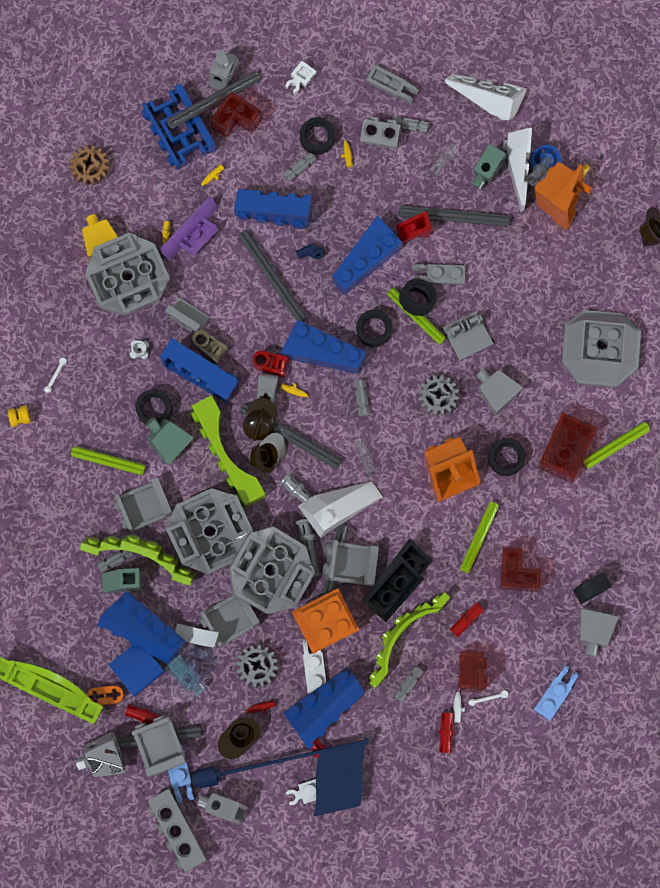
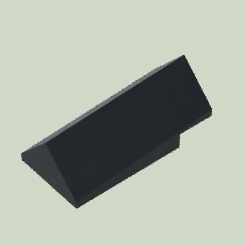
M409 539L362 599V602L386 622L423 581L424 578L421 574L433 561Z

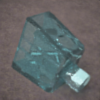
M177 655L164 668L185 691L190 689L198 697L205 690L204 686L198 681L201 677L180 655ZM186 673L191 677L189 682L183 679Z

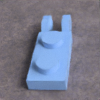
M566 665L558 677H555L534 708V711L551 721L579 676L575 672L568 684L561 681L569 669Z
M187 763L168 770L177 803H182L179 787L185 785L189 800H193L192 781Z

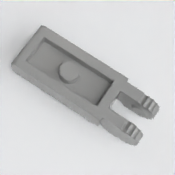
M377 65L373 66L366 78V83L408 104H412L413 99L403 93V89L415 95L419 92L418 88L407 83L406 80Z
M416 264L412 266V270L416 272L427 271V277L415 275L412 276V279H422L430 284L440 285L465 284V266Z

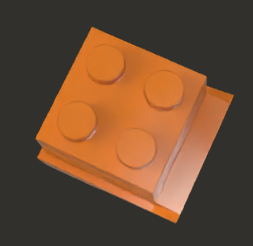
M557 162L555 166L549 168L546 173L547 176L536 184V203L542 210L553 217L554 222L568 230L576 213L574 208L581 190L589 194L593 188L584 182L583 166L581 164L573 171Z
M460 437L449 438L444 444L439 446L433 445L424 452L425 466L430 475L431 488L438 503L480 485L473 451H467Z
M338 587L292 611L313 654L359 631V627Z

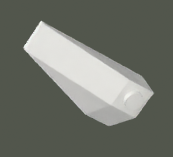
M452 74L445 79L446 84L490 114L498 116L501 120H510L517 114L527 90L526 88L509 83H503V86H495L492 80L480 81L478 83L474 77Z
M532 128L508 133L507 140H503V151H506V160L520 211H524L526 206L528 160L531 149Z
M371 481L314 495L298 507L321 538L383 496Z

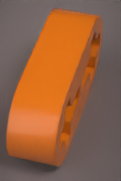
M118 686L92 688L87 693L89 698L94 695V692H97L98 695H104V698H99L96 702L101 706L118 704L124 698V692ZM113 690H116L120 693V696L117 697V700H114L113 697H107V694H112Z

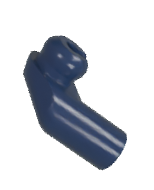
M313 244L295 251L299 259L305 256L321 259L324 255L322 248Z

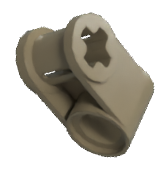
M203 330L196 331L193 335L194 347L215 364H218L219 358L224 352L229 350L226 345ZM203 337L206 339V342L198 344L196 340Z

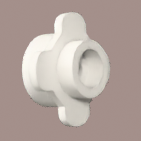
M132 341L130 357L133 359L136 357L147 359L149 343L147 341Z

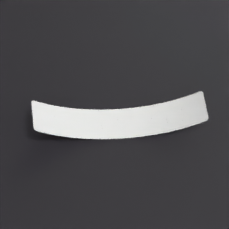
M178 623L175 630L186 642L208 647L215 646L219 632L198 629Z

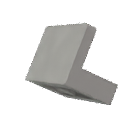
M178 298L173 306L168 305L165 310L166 316L192 333L202 330L209 320L208 315L181 298Z

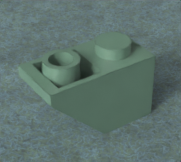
M118 569L103 573V593L142 591L140 569Z

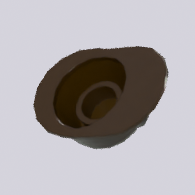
M650 207L647 210L646 221L639 228L642 244L645 247L660 244V211L655 207Z
M258 398L250 403L243 423L244 433L249 439H253V441L263 440L273 432L278 411L276 405L271 400Z
M271 433L266 436L259 444L252 448L249 464L260 469L261 472L271 473L286 456L287 442L285 438L279 433Z
M252 718L235 719L220 736L218 751L227 759L239 758L258 740L260 726Z

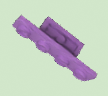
M208 197L160 248L159 251L166 260L170 261L181 248L194 256L218 230L216 225L208 221L218 210V206L211 197Z

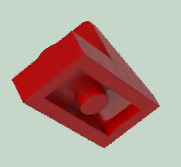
M427 211L396 225L398 236L402 243H407L419 236L429 237L432 226Z

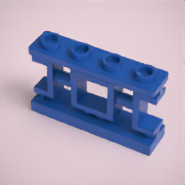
M181 83L174 86V90L168 91L171 100L157 107L150 100L147 104L145 102L142 103L143 110H141L145 121L149 120L152 124L149 127L153 135H158L160 139L158 144L161 150L167 151L169 156L166 158L170 166H175L177 170L180 169V166L187 165L184 156L197 149L200 150L203 156L208 152L216 151V145L199 114L184 122L188 128L187 131L172 137L168 130L167 119L182 111L173 113L171 110L172 107L178 105L176 97L178 96L185 109L193 105ZM150 110L153 111L155 116L162 112H165L167 117L160 120V125L162 127L161 129L159 128ZM193 127L196 128L205 146L202 145L200 140L190 144L188 138L195 135ZM168 140L172 146L180 142L184 146L183 149L177 151L178 160L170 148Z

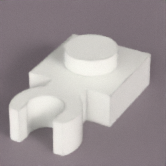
M301 61L291 73L293 80H289L286 83V89L288 90L290 86H295L293 94H298L300 85L306 87L317 74V71Z
M316 779L299 784V791L288 790L286 792V795H295V800L289 802V805L297 804L300 799H303L304 804L316 801Z

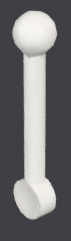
M60 358V364L48 386L44 388L46 393L51 392V387L61 368L67 363L65 358Z
M503 690L499 694L479 699L471 698L468 700V704L474 706L476 703L491 699L507 698L508 692Z

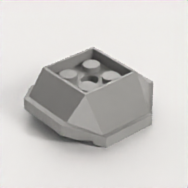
M132 233L124 234L94 247L92 257L85 272L100 309L123 316L160 301L170 280L155 244ZM127 274L133 275L132 279L128 281L123 278Z
M584 310L564 326L561 363L580 385L617 388L638 370L641 331L621 313ZM604 343L606 345V349H599L597 347V344Z
M212 488L176 504L166 527L182 565L207 575L230 566L247 534L253 532L238 497ZM209 528L216 530L215 534L211 537L205 535L206 530Z
M274 526L248 533L229 566L233 595L265 614L296 607L315 574L306 546ZM267 565H270L272 568L270 575H267L265 572Z

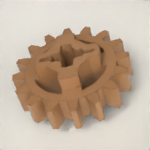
M85 145V150L78 148V154L72 153L74 159H69L71 164L69 169L72 172V177H77L78 183L83 180L85 186L88 182H91V185L94 186V181L97 180V182L101 183L100 178L107 177L105 172L110 171L108 167L110 162L107 159V154H102L101 148L96 151L94 145H92L91 149H88L87 145ZM96 157H98L101 160V163L99 161H96ZM77 168L82 169L83 174H81Z

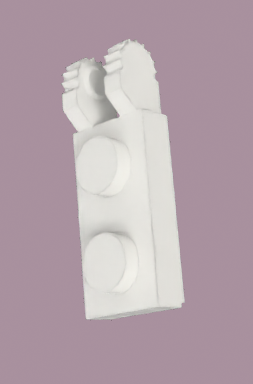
M302 639L307 691L310 694L326 683L323 654L321 650L314 654H309V645L306 639Z

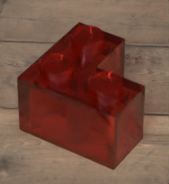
M231 91L210 118V125L212 129L225 138L236 124L253 133L262 121V111Z
M503 547L501 551L499 590L539 592L541 569L522 568L523 549Z
M460 651L458 692L482 693L486 689L488 675H484L483 670L487 669V657H484V652Z

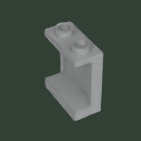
M158 477L151 479V483L122 495L116 494V501H113L117 512L121 511L124 518H121L124 529L128 528L130 533L172 515V510Z
M338 540L329 541L325 548L327 562L323 566L324 580L368 587L375 584L379 547L338 542Z
M235 595L230 596L206 611H201L202 617L199 618L204 629L208 627L210 631L219 632L215 645L218 644L220 648L261 625L250 604Z
M163 715L155 718L152 724L147 725L143 723L135 727L136 730L132 731L148 777L151 778L187 763L171 718H165Z

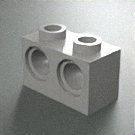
M368 117V120H363L360 143L397 149L401 125H398L397 121L394 120L380 122L379 118ZM370 126L376 127V134L368 135L366 133L367 128ZM386 130H394L395 136L393 138L385 137Z

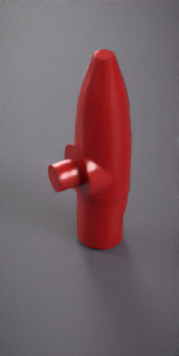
M275 701L259 703L245 711L246 713L262 711V714H266L265 710L276 706Z

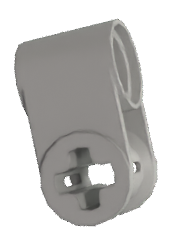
M259 373L257 399L268 398L274 403L278 375Z

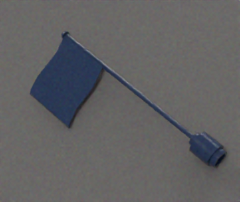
M365 737V740L220 772L219 768L216 769L215 765L191 772L194 788L199 787L202 789L219 785V780H222L221 776L319 754L316 770V805L313 817L360 806L362 800V764L365 745L369 744V739Z

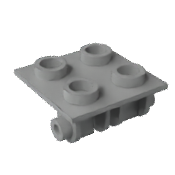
M477 311L443 327L459 361L493 345L482 323V316Z

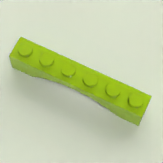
M212 395L192 405L193 412L190 414L195 423H200L202 428L199 430L203 438L209 439L211 444L208 447L213 456L217 454L220 460L217 464L222 472L226 471L228 475L226 481L231 489L235 488L238 494L236 496L240 504H244L245 508H248L265 499L266 495L257 478L239 469L225 453L220 440V421L222 415Z

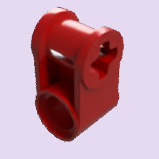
M257 351L253 355V367L256 370L285 378L286 365L290 362L289 357L266 351ZM258 358H264L266 360V363L260 365L256 362V360Z

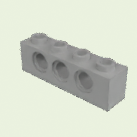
M168 789L148 800L150 805L147 806V809L152 817L156 816L159 822L156 826L161 835L165 833L168 839L165 843L171 853L175 852L177 856L175 862L179 870L184 869L185 872H188L206 862L207 859L171 790ZM169 808L172 811V815L169 819L164 820L161 813L164 809ZM174 826L181 828V834L178 837H172L171 829ZM183 844H188L191 848L188 855L180 853V847Z

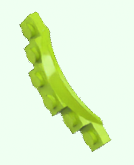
M126 535L122 539L115 536H106L102 542L95 537H86L80 546V550L97 556L105 550H124L141 554L154 560L172 574L171 580L189 586L194 581L196 575L195 572H192L187 567L179 568V560L175 559L171 554H166L163 551V547L159 546L157 542L144 541L136 535Z
M445 592L442 596L438 594L431 602L433 604L432 607L427 603L423 606L419 604L412 614L407 612L405 616L401 614L394 622L396 624L395 628L392 631L388 629L382 637L384 640L382 645L385 647L376 656L378 660L376 665L381 669L380 671L376 669L369 677L371 680L370 686L376 690L388 675V662L392 647L403 631L424 615L433 612L438 614L450 600V596Z
M0 657L1 680L87 722L96 724L104 707L91 701L88 695L78 686L47 669L24 662L8 661Z

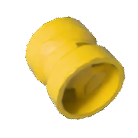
M27 405L20 406L19 409H7L11 427H17L21 423H31Z

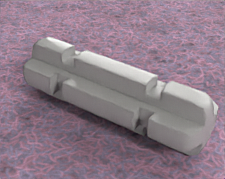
M398 116L393 117V120L397 121V124L401 125L402 129L419 130V132L426 133L428 130V122L421 121L420 123L418 122L419 120L401 119Z
M312 153L304 156L305 159L299 160L291 167V170L288 169L283 173L285 179L292 181L295 175L298 176L309 167V164L312 165L316 162L315 156Z
M358 379L354 381V387L357 389L355 394L357 406H359L358 415L365 417L369 415L367 392L364 390L366 385L365 380Z
M118 551L106 558V561H100L97 566L104 573L109 570V567L113 568L125 561V558L129 559L132 557L134 552Z
M415 667L412 670V674L406 678L400 687L401 689L394 695L398 701L403 702L405 700L406 694L410 693L418 682L417 679H420L424 672L419 667Z

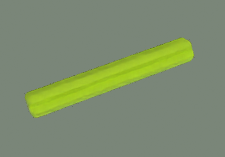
M395 288L390 289L387 295L438 344L445 341L446 337L424 316H415L405 311L399 301L400 293Z
M642 422L584 458L583 464L587 469L593 467L649 432V425L646 422Z
M73 446L71 451L73 457L134 474L143 475L145 471V465L85 448Z
M490 501L460 566V570L464 573H469L498 510L499 505Z

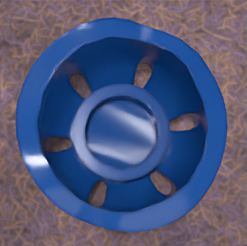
M542 145L536 148L530 158L534 171L546 175L551 166L557 164L556 160L561 163L559 151L551 145Z

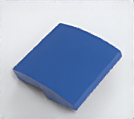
M133 645L108 664L134 697L165 672L152 655L146 653L145 649Z

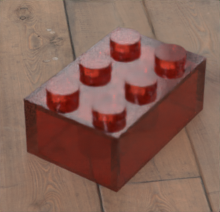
M562 412L537 468L573 483L598 427Z

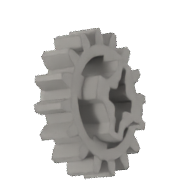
M433 375V380L426 378V384L421 383L420 385L423 390H418V395L421 396L418 398V402H423L421 408H427V414L433 411L434 417H436L437 413L444 416V411L450 414V407L456 408L455 402L459 401V397L455 396L459 394V389H454L456 383L450 384V378L443 380V375L440 376V379H437L435 375ZM437 384V386L434 387L433 389H430V388H429V387H431V386ZM443 386H446L450 392H447ZM437 392L441 393L440 399L436 398ZM427 399H430L432 401L433 406L429 404ZM444 402L448 403L447 405L440 407V405Z
M251 645L250 651L244 649L245 655H238L241 662H236V666L240 667L236 672L237 674H242L240 680L246 679V685L248 686L250 683H253L254 688L259 683L261 687H264L265 681L270 684L269 678H276L273 671L279 669L277 666H274L278 662L277 659H272L275 655L274 652L268 654V647L261 650V645H258L257 649H254ZM253 654H259L258 657L255 658L249 657ZM266 658L270 661V669L265 666ZM261 662L260 665L264 670L257 669L254 671V666L251 663L257 664ZM244 664L249 666L250 671L248 675L245 673ZM257 675H265L261 679H255Z

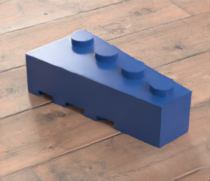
M238 189L234 214L241 220L252 218L256 219L259 223L270 221L274 222L277 226L288 224L293 225V228L296 229L308 228L312 210L311 195L305 194L304 198H300L295 193L282 196L278 192H269L267 195H264L262 191Z
M378 215L332 275L333 283L344 295L402 249L400 239Z
M299 320L296 321L280 352L281 355L289 357L290 360L358 374L366 358L365 351Z
M171 338L160 355L163 367L227 404L239 386L238 377L233 373H226L217 364L207 361L203 356L193 352L173 338Z
M127 591L101 615L97 624L98 627L112 631V634L119 638L121 636L130 641L129 644L145 649L146 653L167 664L179 654L186 642Z
M347 667L284 711L283 714L306 747L310 749L314 745L313 741L318 736L321 738L326 733L325 729L332 722L335 724L340 719V714L344 710H348L365 692L357 678Z

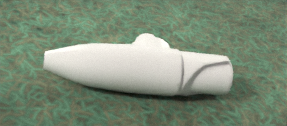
M456 692L453 706L454 722L460 723L461 712H465V708H461V696L459 692Z

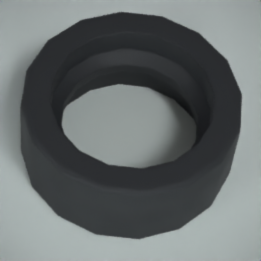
M320 117L311 118L301 126L300 143L308 153L320 155L328 152L333 147L335 141L334 128L326 119ZM312 127H323L328 133L327 141L317 146L310 144L306 138L308 130Z
M422 279L409 280L399 295V301L403 309L415 316L427 315L437 300V293L434 287ZM409 291L420 292L425 296L428 303L419 304L409 296Z
M376 309L364 312L357 321V336L366 346H382L390 339L392 333V322L389 316L383 311ZM370 318H378L385 324V333L378 339H371L363 332L364 323Z
M149 389L138 397L135 404L136 413L140 421L145 425L151 418L144 414L143 405L147 399L153 397L161 399L165 404L164 414L156 420L160 423L163 419H170L172 404L168 395L163 391Z
M505 438L493 444L489 452L488 461L495 473L501 476H512L521 470L526 455L524 448L519 442L514 439ZM506 446L513 448L518 454V462L515 466L508 469L499 466L495 458L497 451Z
M602 573L576 587L573 592L580 604L610 589L612 584L606 574Z

